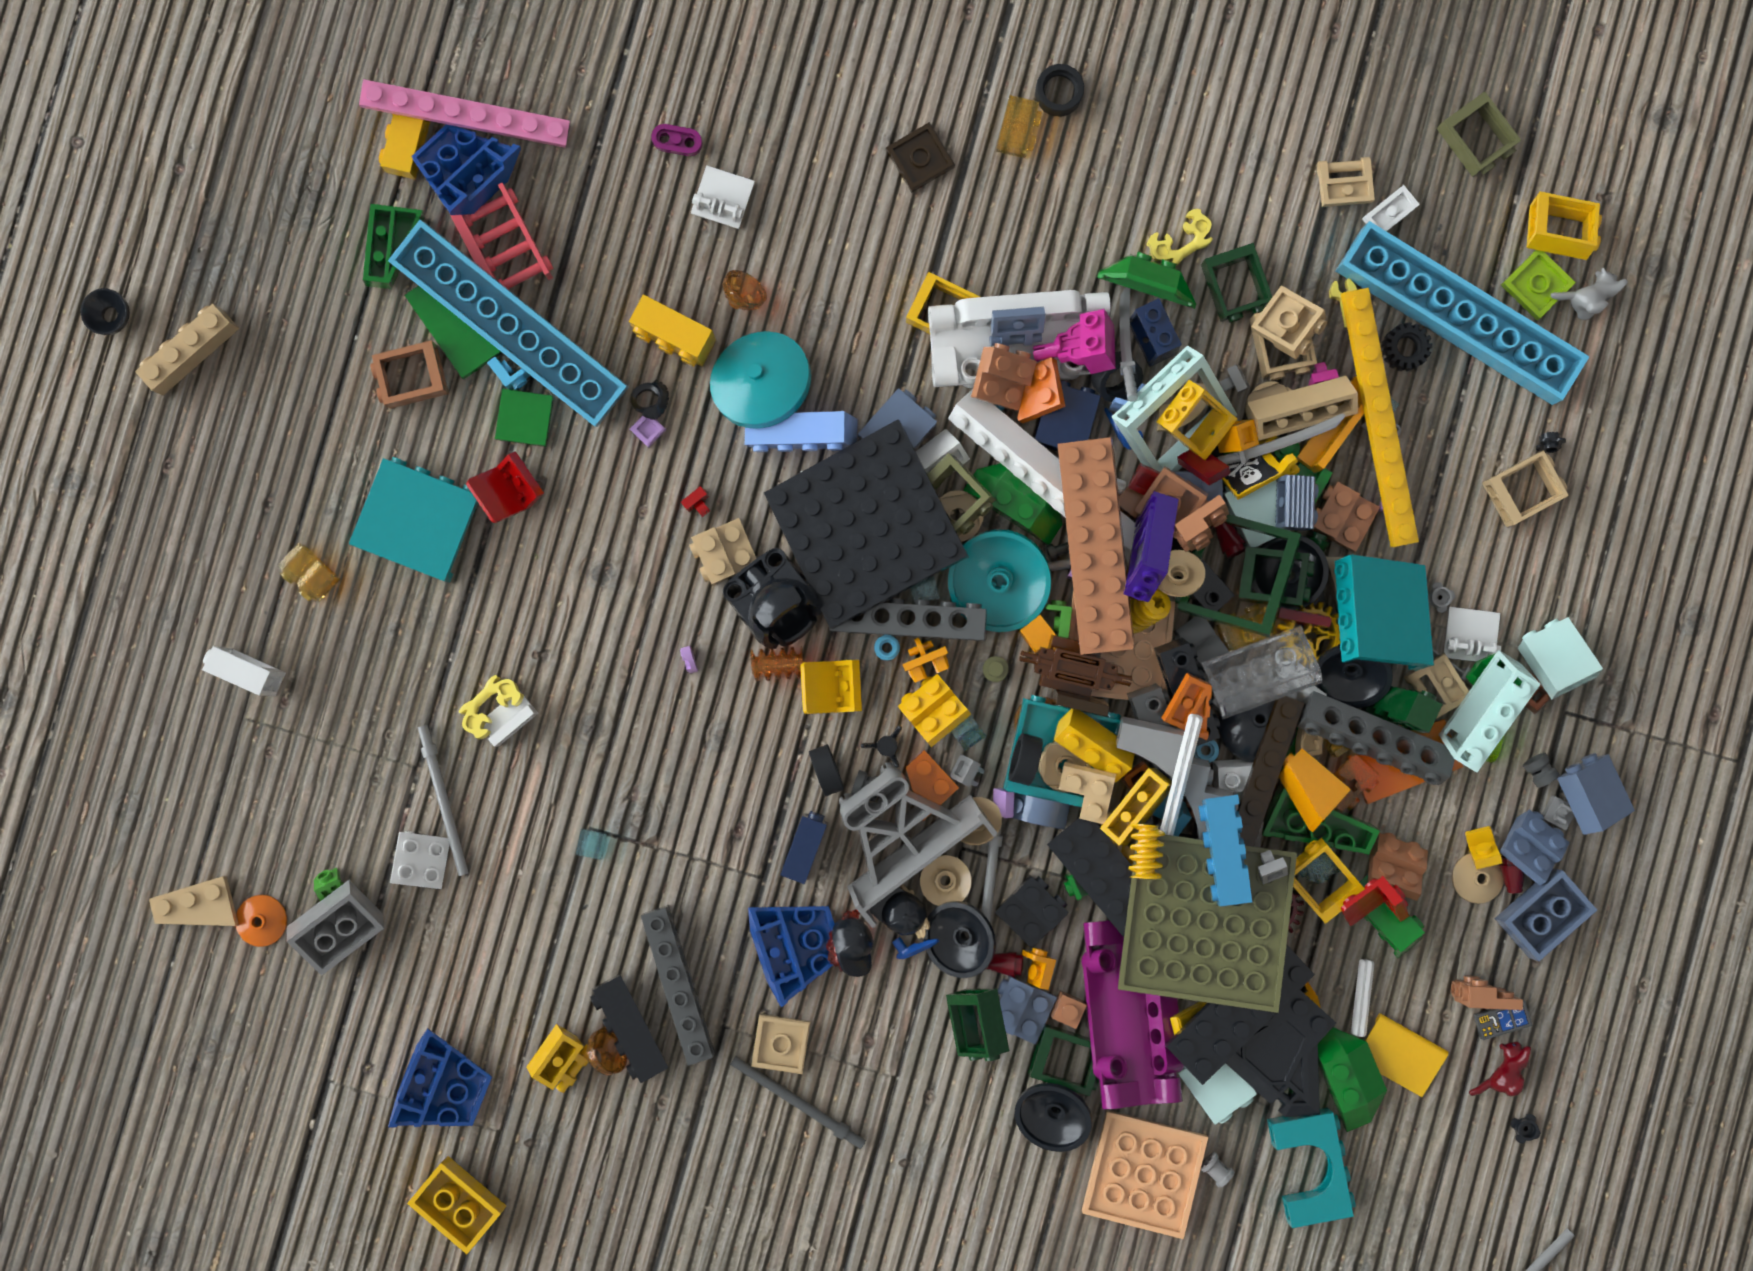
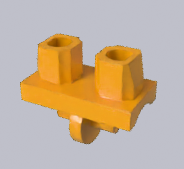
M919 637L914 639L916 646L908 649L910 657L920 653L921 657L902 664L905 672L908 671L910 677L916 683L927 678L922 664L932 661L936 673L949 669L946 656L948 651L944 646L926 654L925 650L934 647L932 641L929 640L921 643Z

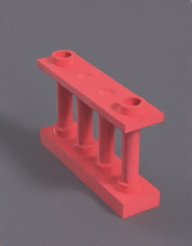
M500 183L498 186L503 195L481 206L474 214L450 215L474 262L496 280L497 278L493 271L497 270V266L530 249L532 250L538 261L537 263L504 280H497L507 289L541 272L544 273L548 280L553 278L550 270L554 268L547 255L542 257L515 205L519 201L512 188L507 190L505 185ZM509 205L514 215L513 219L480 236L479 234H473L470 228L474 225L473 222ZM520 227L526 238L525 241L492 258L490 256L485 257L482 251L485 248V244Z

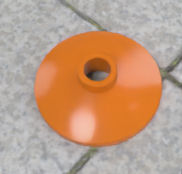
M256 895L248 898L240 905L236 913L239 926H236L238 934L245 942L253 946L263 947L275 943L282 937L287 927L285 908L277 899L268 895ZM256 917L262 920L261 926L255 924Z

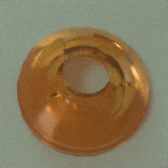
M732 270L726 274L722 285L730 306L745 311L759 309L767 299L766 291L753 276L739 270Z
M606 1027L595 1031L589 1037L587 1056L589 1064L603 1075H613L625 1068L627 1056H620L614 1045L618 1039L614 1031L608 1033ZM595 1049L601 1054V1062H599L596 1056Z

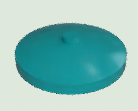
M769 331L751 333L734 341L718 357L710 378L711 395L719 411L732 423L752 429L771 427L788 419L803 404L811 385V367L802 348L790 337Z
M997 529L979 533L963 544L969 557L951 566L948 574V589L952 602L956 603V607L966 608V603L982 604V609L987 610L986 630L992 632H1008L1020 629L1033 621L1042 612L1051 591V570L1044 553L1032 540L1014 531Z

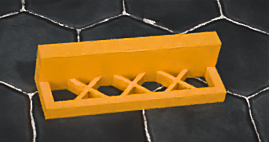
M1357 376L1353 377L1350 382L1358 392V414L1344 417L1336 428L1309 438L1297 456L1298 461L1314 473L1326 467L1364 414Z

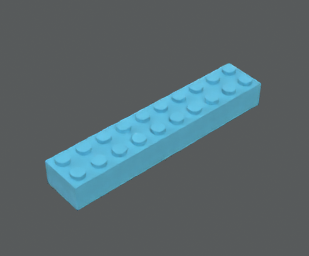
M422 220L418 221L388 261L593 426L598 427L629 388L627 384Z
M1370 221L1360 230L1335 272L1345 278H1350L1353 283L1361 288H1369V292L1551 405L1565 398L1590 357Z

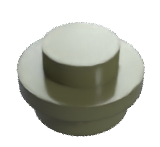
M990 657L983 664V674L989 681H1002L1008 674V664L1001 657Z

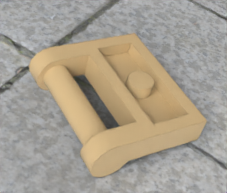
M1362 157L1358 161L1334 163L1318 161L1317 174L1319 176L1322 207L1365 204L1375 201L1370 157ZM1361 171L1362 176L1329 179V173Z
M1445 653L1434 658L1433 666L1418 671L1412 670L1404 676L1408 684L1411 683L1415 691L1421 692L1424 690L1428 692L1420 679L1427 674L1445 702L1437 718L1458 707L1469 692Z

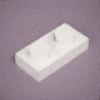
M1403 185L1365 215L1362 220L1365 224L1370 221L1383 230L1388 231L1420 204Z

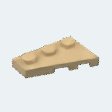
M227 876L149 899L155 924L239 926Z

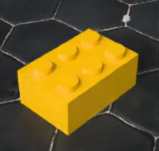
M644 294L629 320L637 338L648 344L652 340L659 346L658 348L669 355H672L673 352L677 353L684 363L692 367L696 364L703 367L716 342L711 329Z
M449 1156L439 1164L407 1203L465 1254L470 1252L507 1206Z

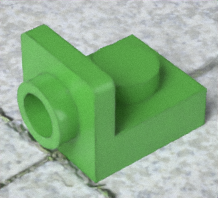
M1051 600V604L1045 605V611L1060 612L1059 617H1054L1053 631L1057 632V636L1069 638L1072 607L1066 606L1067 602Z
M337 868L324 870L314 879V892L320 901L343 885L339 870Z

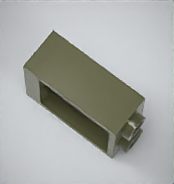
M1485 91L1444 120L1436 128L1472 177L1479 172L1483 175L1496 166L1494 161L1498 158L1507 159L1517 151L1514 147L1521 141ZM1477 111L1504 145L1481 163L1454 129Z
M948 453L927 474L935 490L956 470L981 496L955 523L950 518L957 534L960 536L961 534H967L974 527L975 524L973 522L980 515L985 516L993 508L992 503L996 499L954 455Z

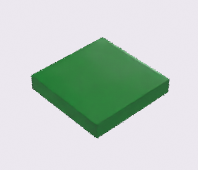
M502 389L495 439L547 447L554 397L551 395Z

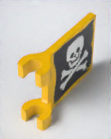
M1277 436L1259 440V445L1273 441ZM1271 453L1248 459L1246 460L1247 463L1241 464V461L1233 462L1232 464H1227L1230 467V474L1222 478V481L1236 499L1239 500L1281 476L1299 473L1300 468L1296 465L1298 459L1291 453L1286 455L1279 463Z

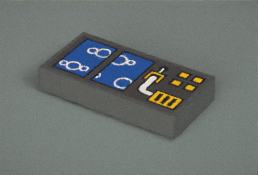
M1523 1000V1010L1488 1009L1473 1014L1480 1039L1482 1040L1533 1026L1525 1000Z

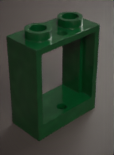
M1254 243L1206 258L1202 262L1201 267L1220 322L1228 320L1229 323L1243 319V314L1249 312L1253 314L1260 313L1272 299V294ZM1246 260L1260 300L1227 311L1214 271Z
M1246 547L1239 599L1242 602L1268 605L1270 595L1253 593L1258 557L1282 560L1284 551ZM1297 552L1295 561L1301 562L1297 597L1283 596L1281 606L1304 609L1305 602H1310L1311 587H1307L1308 577H1313L1315 561H1311L1310 554Z
M963 989L946 995L958 1056L969 1057L970 1061L982 1058L985 1061H994L1000 1059V1054L1010 1051L997 989ZM973 1005H977L984 1044L980 1043Z
M1045 1024L1028 1071L1030 1077L1047 1083L1059 1084L1074 1092L1090 1096L1092 1090L1096 1091L1099 1084V1079L1093 1073V1061H1091L1084 1085L1043 1072L1054 1037L1091 1048L1090 1038Z

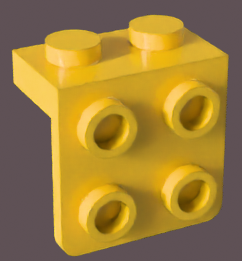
M859 660L803 662L801 664L802 703L805 714L862 711Z

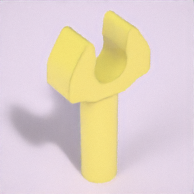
M1348 278L1345 281L1346 292L1357 290L1356 285ZM1334 281L1330 287L1329 296L1330 299H1336L1340 302L1344 328H1347L1341 299L1342 292L1339 291L1338 282Z

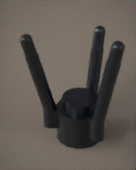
M898 725L891 736H883L879 739L878 743H862L860 745L861 748H876L883 756H889L893 765L898 768L899 762L894 754L897 751L895 739L902 730V726Z

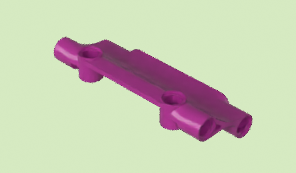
M1111 921L1083 923L1086 952L1082 956L1093 1061L1092 1069L1094 1075L1100 1081L1102 1109L1183 1102L1180 1077H1177L1176 1073L1181 1072L1184 1065L1165 1046L1174 1036L1170 1017L1179 1013L1177 998L1118 990L1124 937Z

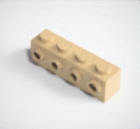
M212 303L210 306L202 308L198 312V317L191 323L184 324L173 339L163 342L157 353L145 358L135 372L152 391L165 395L240 328L224 310Z
M1342 376L1247 402L1248 420L1254 419L1258 440H1263L1316 425L1341 413L1345 414V417L1358 414V392L1347 376Z

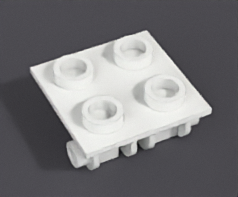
M706 165L698 192L694 194L692 199L693 207L691 214L739 229L755 181Z
M1449 607L1444 645L1446 656L1451 659L1476 662L1497 653L1498 650L1501 651V646L1497 645L1500 613Z
M411 831L399 832L390 883L442 889L450 845L448 838L415 834V832Z

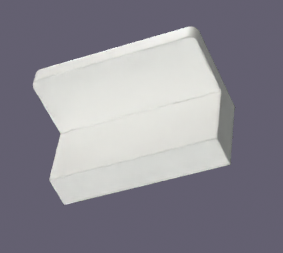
M947 429L940 432L916 451L927 474L948 453L954 455L962 464L970 460L960 442Z
M525 696L519 706L515 707L511 704L512 700H509L507 708L499 705L488 715L492 723H485L483 729L491 731L488 740L494 747L502 745L538 714Z

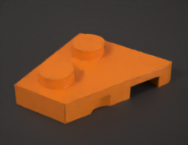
M1052 357L1036 363L1031 386H1025L1017 417L1018 421L1023 424L1065 407L1057 360Z
M1186 673L1161 718L1165 722L1185 730L1188 716L1190 714L1200 715L1203 718L1199 737L1207 740L1209 736L1207 718L1210 717L1209 700L1211 699L1212 686L1208 682Z
M925 750L906 766L912 791L938 805L944 803L959 789L955 782Z

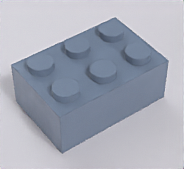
M1553 868L1545 883L1538 885L1535 882L1494 919L1528 958L1540 961L1593 915L1597 909L1563 870Z

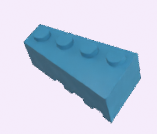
M1231 795L1202 800L1203 805L1198 806L1200 821H1205L1207 832H1202L1204 848H1209L1211 858L1206 859L1208 874H1213L1215 885H1210L1212 901H1217L1218 906L1251 903L1252 895L1247 865L1244 864V859H1246L1245 843L1243 838H1240L1243 828L1242 819L1239 811H1236V804H1239V796Z

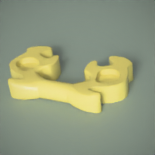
M1200 209L1189 211L1186 218L1193 219V222L1191 224L1185 222L1183 229L1188 235L1194 234L1195 238L1179 250L1171 249L1173 240L1170 235L1166 234L1163 241L1157 240L1158 232L1151 235L1147 241V246L1150 248L1153 260L1161 262L1162 259L1171 260L1179 265L1188 255L1209 246L1213 238H1204L1211 229L1210 219L1203 215Z
M492 676L484 689L473 700L465 703L460 708L459 713L465 715L462 722L464 730L474 734L477 739H484L489 736L491 731L483 728L485 723L491 724L492 721L483 713L478 715L479 708L491 695L497 693L496 700L500 705L507 708V702L512 700V705L515 707L519 706L524 695L520 693L514 681L510 679L499 681L500 677Z

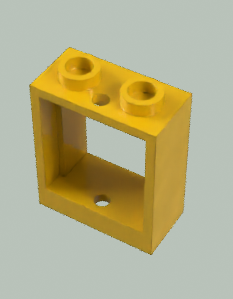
M1539 191L1529 209L1526 248L1587 260L1593 251L1598 250L1601 242V236H1598V229L1602 222V215L1599 214L1600 203ZM1548 215L1583 222L1582 240L1547 233Z
M928 272L906 316V323L930 334L929 323L919 319L934 288L959 300L978 298L980 296Z
M1188 380L1156 422L1189 450L1206 460L1236 422L1237 418L1205 389ZM1202 399L1212 410L1188 439L1178 428Z
M1321 837L1318 841L1310 842L1305 847L1304 852L1296 858L1295 875L1325 852L1348 878V881L1319 904L1295 876L1293 887L1326 924L1341 912V907L1346 898L1353 894L1358 895L1364 890V887Z

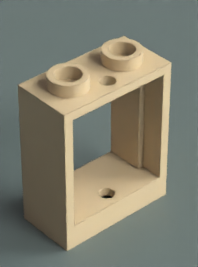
M1261 312L1253 314V316L1249 319L1251 326L1258 318V316L1261 314ZM1252 331L1262 378L1270 377V380H1278L1286 377L1285 373L1295 372V375L1311 372L1310 368L1317 364L1311 338L1312 345L1303 356L1302 362L1270 368L1264 337Z
M1544 450L1482 482L1506 527L1515 525L1569 496L1566 491L1567 485L1565 481L1558 477L1554 470L1555 464L1553 459ZM1533 463L1551 496L1519 512L1502 479Z

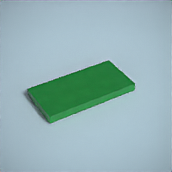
M419 285L404 295L462 379L467 378L486 365L492 358L502 353Z

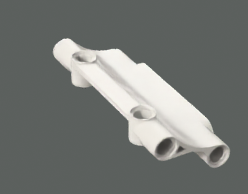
M1065 290L966 298L957 301L955 305L929 306L928 319L934 388L959 385L967 388L974 387L976 376L968 375L966 370L973 369L977 372L983 347H994L990 346L989 337L992 336L991 318L993 310L1044 307L1046 315L1042 342L1032 343L1031 346H1023V344L1009 345V352L1015 354L1016 350L1024 351L1031 354L1030 359L1035 360L1033 346L1054 342L1057 334L1066 332L1072 325L1080 322V314L1105 309L1109 315V293L1100 292L1080 295L1079 291ZM1058 357L1054 358L1057 360L1060 380H1073L1080 375H1090L1085 365H1078L1077 368H1072L1067 362L1061 363Z

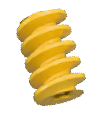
M1158 588L1149 602L1135 598L1130 600L1134 634L1142 632L1169 614L1171 609L1170 599L1167 594Z
M1132 824V827L1139 830V832L1131 834V838L1137 840L1138 843L1130 845V849L1137 851V854L1129 856L1130 860L1137 862L1136 865L1129 866L1128 870L1136 873V875L1130 877L1155 880L1162 878V874L1155 872V869L1162 868L1163 864L1155 861V859L1163 857V853L1157 851L1156 848L1164 846V842L1157 840V837L1164 836L1165 832L1159 830V826Z

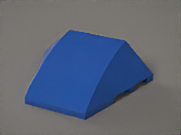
M446 124L411 157L450 215L474 214L499 191L498 184L503 183L505 185L509 181L521 147L516 144L510 146L500 143L498 139L493 137L486 139L477 136L476 132Z
M829 906L748 907L750 933L766 981L780 1007H783L798 992L804 990L809 983L838 962L832 939V930L835 923Z
M427 1028L415 1047L397 1092L388 1128L414 1125V1127H421V1125L473 1126L492 1075Z

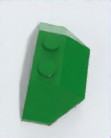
M1137 252V255L1130 254L1098 271L1097 278L1193 309L1196 308L1197 304L1181 271L1176 269L1177 264L1164 259H1162L1161 263L1151 261V255Z
M1001 463L979 468L975 471L973 476L996 499L992 503L993 511L1044 544L1048 545L1052 542L1063 525L1061 514L1033 492L1030 487L1014 476ZM969 483L963 490L977 500L981 497Z
M1333 1027L1318 1043V1066L1346 1132L1371 1123L1387 1092V1088L1368 1043Z

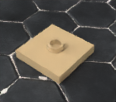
M759 1014L751 1067L803 1074L811 1021Z

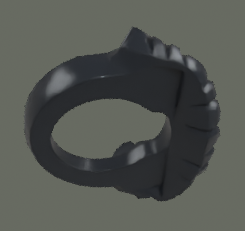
M657 379L652 383L640 384L631 393V404L636 411L642 413L643 417L650 420L658 419L667 409L669 401L668 388ZM651 391L658 396V401L655 405L641 407L637 404V398L642 392Z

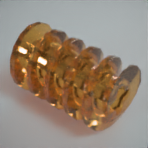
M802 646L799 654H796L794 647H790L789 654H786L784 648L780 647L778 655L775 654L774 649H770L768 656L765 655L763 649H760L758 656H755L751 649V670L757 682L761 680L762 674H764L767 681H770L772 673H774L777 680L781 679L782 673L785 674L787 680H790L793 672H795L797 679H801V664L804 662Z

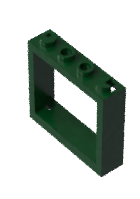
M1228 514L1226 516L1227 520L1224 522L1226 524L1288 540L1262 624L1190 604L1191 595L1176 597L1175 604H1178L1179 612L1271 638L1300 545L1301 534ZM1206 547L1200 551L1195 549L1190 553H1193L1202 561Z

